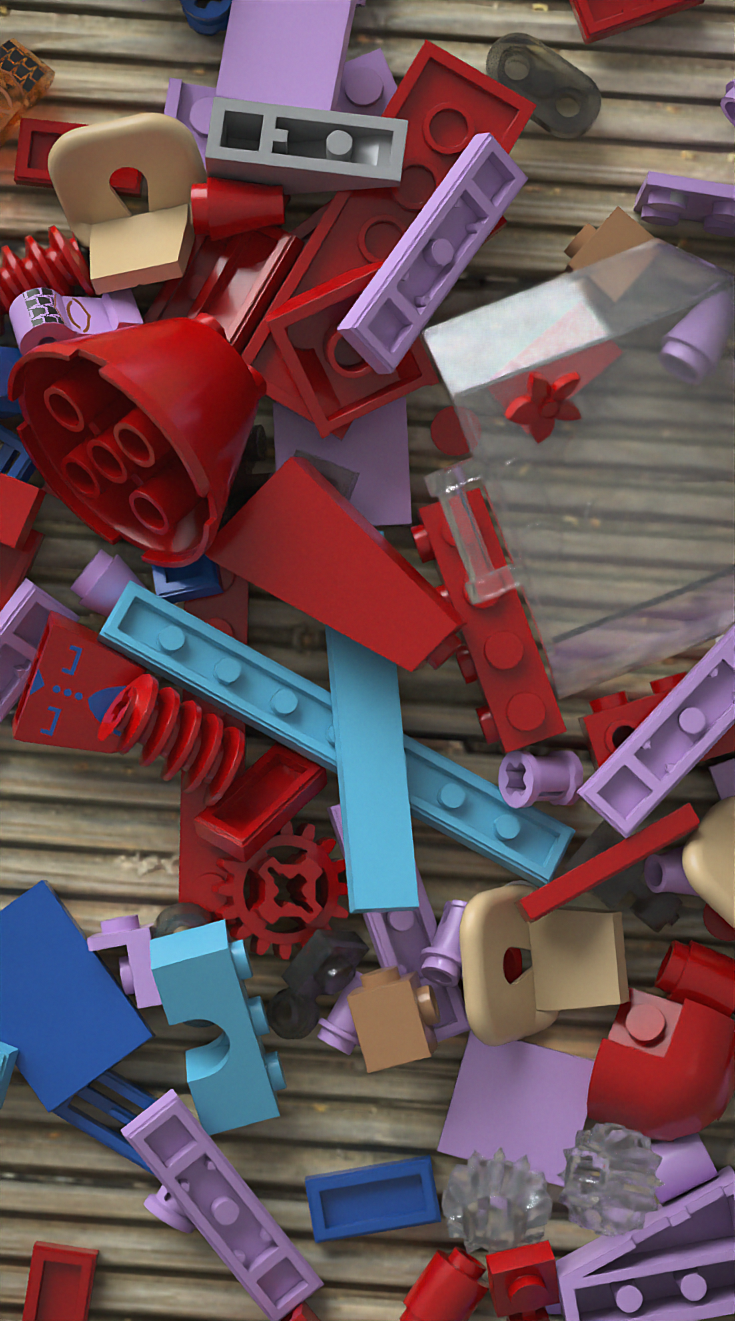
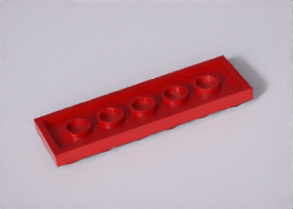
M426 39L381 117L408 120L400 186L337 191L265 316L289 299L349 270L382 260L385 262L476 134L490 132L509 155L537 105ZM263 318L241 357L246 364L255 368L264 378L267 386V393L264 396L315 425ZM353 421L334 429L330 434L342 441Z

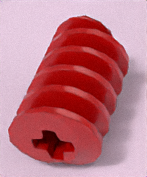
M56 226L48 227L49 247L46 249L31 235L25 237L26 257L22 259L8 245L1 247L0 337L5 334L4 315L8 314L9 316L10 306L14 299L23 292L34 288H47L54 290L60 296L75 297V285L78 284L91 298L98 296L90 280V269L73 231V237L67 239Z
M151 674L140 675L118 694L106 711L97 736L99 742H102L115 730L121 732L116 748L117 752L121 755L127 754L137 743L143 745L138 761L139 766L143 768L149 767L159 756L163 757L164 762L160 777L165 781L171 780L181 769L186 771L181 787L182 791L186 794L192 793L202 782L206 783L207 787L203 797V803L206 806H214L231 785L238 771L245 747V735L239 728L234 726L223 729V721L219 716L214 713L202 716V708L193 700L184 701L180 704V695L172 687H165L158 691V681Z

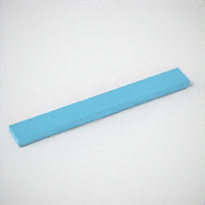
M129 580L96 639L97 641L338 775L332 702L329 691ZM403 734L411 816L540 888L550 883L576 830L532 805L526 808L509 806L504 801L498 786Z

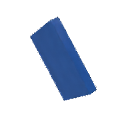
M41 880L0 911V1041L19 1049L15 1065L46 1110L53 1112L154 1038L156 1034L130 997L125 994L124 989L96 950H88L87 936L47 880Z

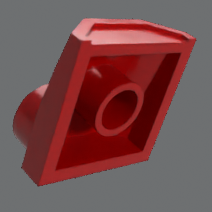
M383 260L349 270L289 299L264 317L322 439L331 435L330 432L423 386H433L439 383L419 335L392 374H377L337 331L338 326L383 265Z

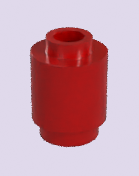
M673 940L662 959L654 987L667 992V1000L683 1004L686 998L730 1017L731 1014H735V959L692 940L687 945Z
M455 1247L451 1254L438 1249L403 1300L406 1309L400 1316V1321H468L490 1289L489 1284L482 1278L487 1268L478 1259L459 1247Z

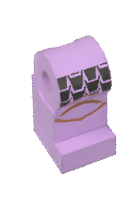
M34 288L23 292L14 299L9 310V318L22 356L36 346L143 324L131 288L103 293L102 298L60 296V294L52 289Z

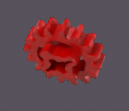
M289 821L246 863L236 857L234 860H217L215 865L228 873L226 882H218L211 885V892L224 895L227 898V903L215 911L216 916L223 920H236L229 933L233 940H244L252 935L249 951L263 956L272 943L274 956L282 960H288L292 944H295L301 953L310 955L314 953V943L312 940L314 935L330 941L335 937L332 928L328 924L331 917L347 919L349 912L337 904L339 895L348 894L347 883L339 882L337 875L346 869L345 859H330L328 856L336 844L333 838L322 837L313 842L316 826L309 823H301L293 835V827L291 821ZM286 845L300 850L297 854H291L285 861H277L273 856H269L265 852L271 848ZM270 873L290 879L286 889L291 894L289 898L295 904L275 898L279 889ZM247 874L250 877V897L245 901L243 888ZM320 877L321 890L319 901L317 902L315 900L316 880ZM280 917H289L299 924V926L285 931H270L265 928L268 924L273 925Z

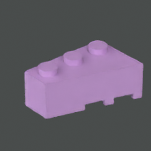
M730 1165L717 1171V1177L663 1204L650 1208L556 1261V1271L564 1321H697L735 1314V1171Z

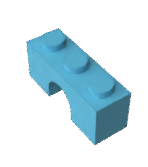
M225 919L150 940L151 970L169 1026L189 1020L202 1019L211 1021L223 1029L222 1034L213 1042L185 1051L187 1082L202 1128L210 1136L280 1116L277 1091L286 1089L287 1083L278 1051L266 1053L261 1036L269 1034L270 1027L260 995L249 998L244 980L252 978L253 972L244 940L231 941Z

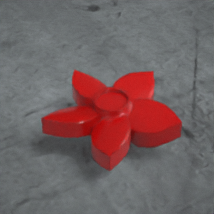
M530 372L527 381V392L529 395H521L514 399L504 414L509 421L519 425H526L530 434L539 445L551 435L555 427V419L560 421L582 419L579 409L571 400L567 399L578 386L581 377L577 372H572L560 377L550 385L542 373Z

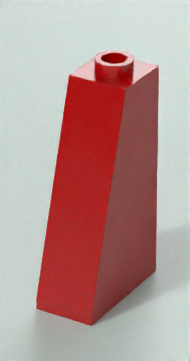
M290 457L216 534L212 545L204 553L211 561L410 672L423 668L427 663L437 670L463 644L456 634L468 621L305 457Z

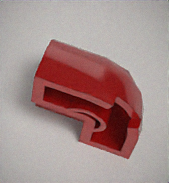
M628 987L629 1001L620 1004L608 1039L602 1037L588 1088L586 1103L588 1117L648 1139L674 1142L675 1138L698 1133L717 1119L719 1121L732 1100L735 1091V1021L708 1006L686 998L684 1003L680 1004Z

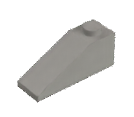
M214 97L205 152L207 176L269 186L283 185L284 195L400 186L408 120Z

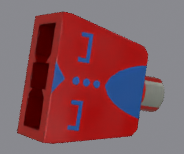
M50 610L12 719L13 739L28 743L109 754L117 753L116 748L121 732L115 730L104 741L99 742L97 736L100 724L106 711L118 694L134 679L142 674H146V667L97 641L99 633L60 613Z

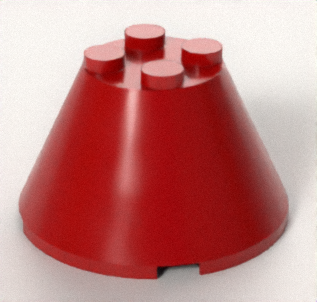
M199 313L193 319L175 317L36 346L14 364L10 371L7 392L8 400L14 402L18 398L24 422L16 428L19 438L35 467L61 501L85 525L114 546L118 541L124 539L146 551L141 556L143 562L161 567L177 568L190 565L198 560L210 548L215 539L258 412L259 400L267 393V386L262 375L255 368L246 364L239 353L226 340V333L222 325L209 314Z

